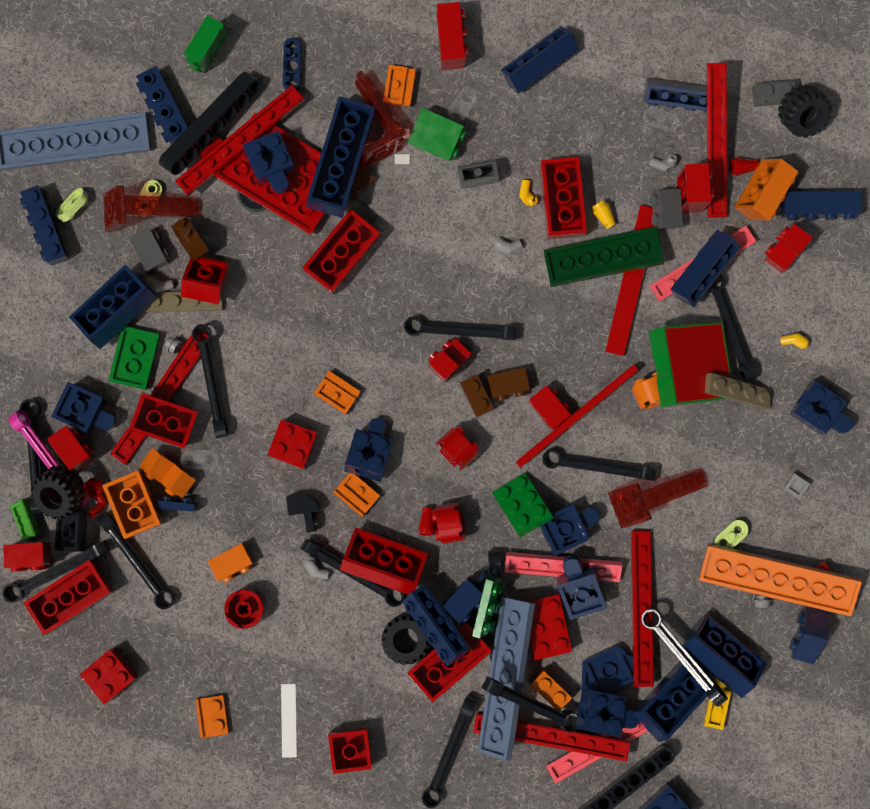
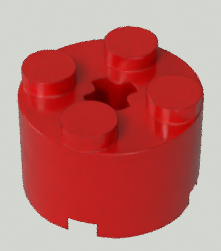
M458 426L456 429L451 427L435 442V446L440 445L442 448L440 453L451 465L455 466L457 464L459 466L458 470L462 471L478 456L477 451L479 447L472 440L469 442L464 437L466 435L465 432Z
M459 502L436 506L435 510L431 511L433 522L437 523L438 528L435 530L436 540L441 541L442 544L466 540V536L462 535V533L466 532L463 512L458 511L457 508L460 506Z
M238 590L232 593L225 602V617L235 628H251L258 624L264 616V600L254 590ZM247 604L249 612L242 613L241 610L243 608L241 605Z

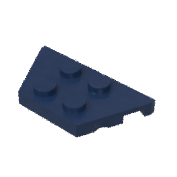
M618 645L582 661L581 693L582 689L610 693L633 682V657Z

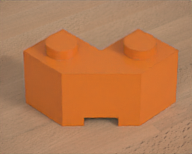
M154 448L150 450L139 465L144 471L143 475L151 481L156 479L166 487L164 491L172 497L177 495L183 498L196 481L189 473L178 467Z

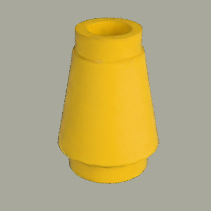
M604 199L592 206V213L606 229L616 224L609 202L607 203Z

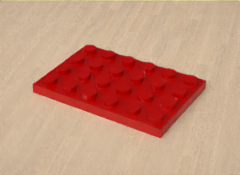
M275 125L263 136L278 130L292 160L294 171L286 174L289 180V189L285 193H275L269 181L258 185L244 151L217 172L214 177L311 236L325 215L323 212L306 208L307 197L321 153Z

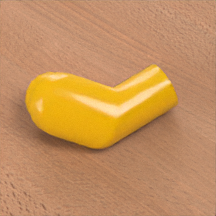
M522 180L519 197L525 205L532 207L537 204L538 199L529 191L531 181Z
M799 333L780 337L782 346L793 344L800 349H805L809 345V340Z

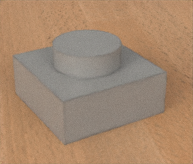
M793 473L782 490L800 500L810 486V483Z

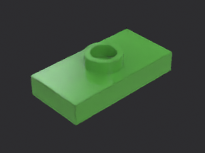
M27 498L12 504L10 508L23 542L39 535L40 532Z

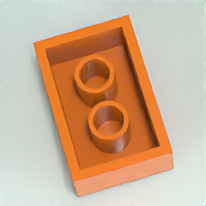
M762 159L734 208L750 220L770 221L776 215L779 204L785 199L789 187L795 182L798 171L783 159Z
M137 470L102 485L124 539L132 538L164 524L158 508H155L156 503L142 471Z

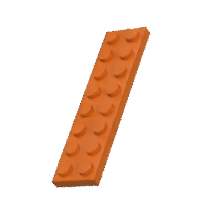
M710 543L707 545L699 574V581L847 616H852L862 584L860 578Z

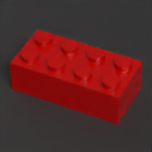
M579 157L541 160L539 166L547 240L585 236L587 227Z
M350 209L305 263L302 270L329 293L334 295L380 239L381 234Z
M355 527L340 570L409 595L417 587L428 553Z
M92 559L23 602L44 636L52 633L112 594L114 590L95 560Z
M467 621L457 627V630L470 647L461 659L446 666L433 648L407 671V674L432 703L492 652L482 638L479 639L472 636L474 629Z

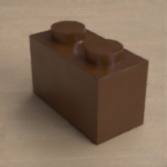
M187 216L171 226L193 261L209 251Z
M525 367L487 376L491 397L496 399L497 402L508 400V396L514 394L515 397L527 395L526 392L530 390Z
M478 375L460 382L462 391L476 419L494 410Z

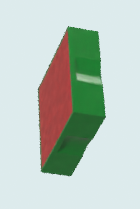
M723 322L667 326L649 331L652 355L657 371V386L661 408L695 402L705 403L726 400L725 398L705 393L706 374L714 373L732 379Z

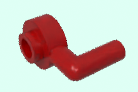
M95 478L88 479L83 487L88 495L95 498L98 502L88 512L92 518L107 506V502L102 495L104 491L103 484Z

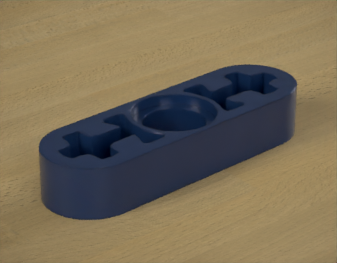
M288 38L284 42L283 87L285 90L289 88L287 84L290 83V75H293L294 83L297 84L294 85L297 91H299L301 86V45L296 38ZM291 43H294L297 47L294 48V56H291L290 48H287L291 46ZM290 61L297 63V68L293 71L287 69V64Z

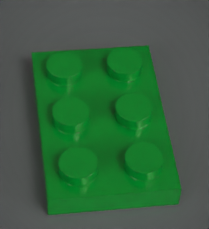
M125 326L120 331L108 381L147 391L160 335Z
M525 473L492 492L520 538L553 519L552 514Z
M496 575L486 579L473 637L480 639L494 630L495 620L493 619L500 607L498 598L499 594H502L505 584L502 583L504 577Z

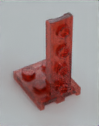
M361 70L356 75L355 86L366 103L376 107L374 115L386 132L380 139L376 141L371 140L364 145L360 165L363 169H366L401 151V144L405 141L403 136L407 132L400 126L398 121L393 119L389 107L383 104L381 95L378 91L374 90L370 78L365 76Z
M116 185L103 194L105 232H114L125 225L126 216L199 217L198 198L124 195V186Z
M698 469L644 491L641 490L639 483H635L608 492V496L622 529L651 520L650 509L708 486L702 470Z

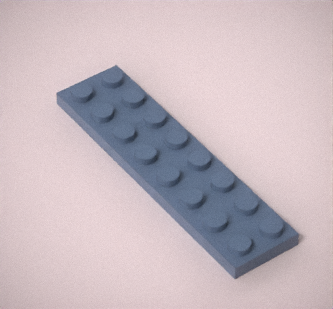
M145 112L0 131V171L151 151L147 115Z
M501 597L489 677L522 693L535 603ZM488 692L486 693L478 752L505 761H511L520 705L500 696L497 697Z

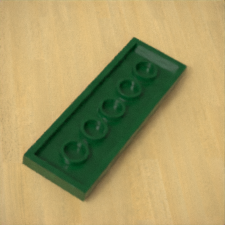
M656 227L543 250L551 287L664 264Z

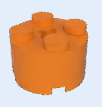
M657 372L653 373V377L647 380L645 377L634 382L635 385L632 386L631 390L641 411L645 407L648 410L660 405Z

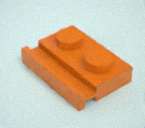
M395 65L388 66L383 103L411 106L416 74L415 68L410 69Z
M328 371L313 394L346 415L361 391Z
M349 473L333 491L335 495L361 517L365 515L380 497L378 493L352 473Z
M224 695L195 699L200 738L229 734Z

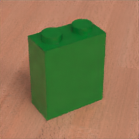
M209 15L205 17L183 53L189 68L197 73L199 71L206 73L228 36L224 24Z
M422 107L407 143L444 160L451 161L458 154L459 148H457L459 140L463 141L467 131L464 130L466 125Z

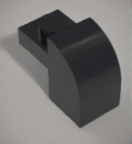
M306 495L286 496L288 516L304 514L306 533L315 532V528L318 527L317 516H313V512H320L317 502Z

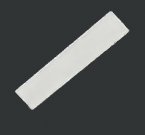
M281 684L282 757H297L296 685Z

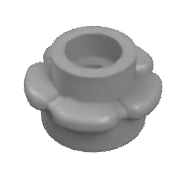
M178 336L170 337L165 344L166 351L176 354L182 346V341L178 339Z
M756 596V600H753V602H755V608H770L772 600H769L766 596Z

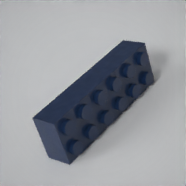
M338 97L307 197L306 208L340 218L344 217L376 107L344 97Z

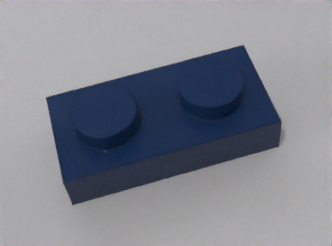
M162 496V500H156L155 508L195 512L197 511V503H192L193 499L181 498V502L173 501V497Z

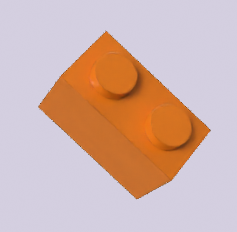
M244 543L207 561L217 582L223 580L224 583L233 579V574L239 571L241 574L251 569L250 565L254 564Z
M543 669L529 682L557 710L561 711L572 699Z

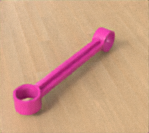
M19 409L9 416L8 421L11 427L24 435L48 469L52 466H60L31 427V419L25 411ZM87 491L84 495L85 500L77 509L82 508L88 503L89 495Z

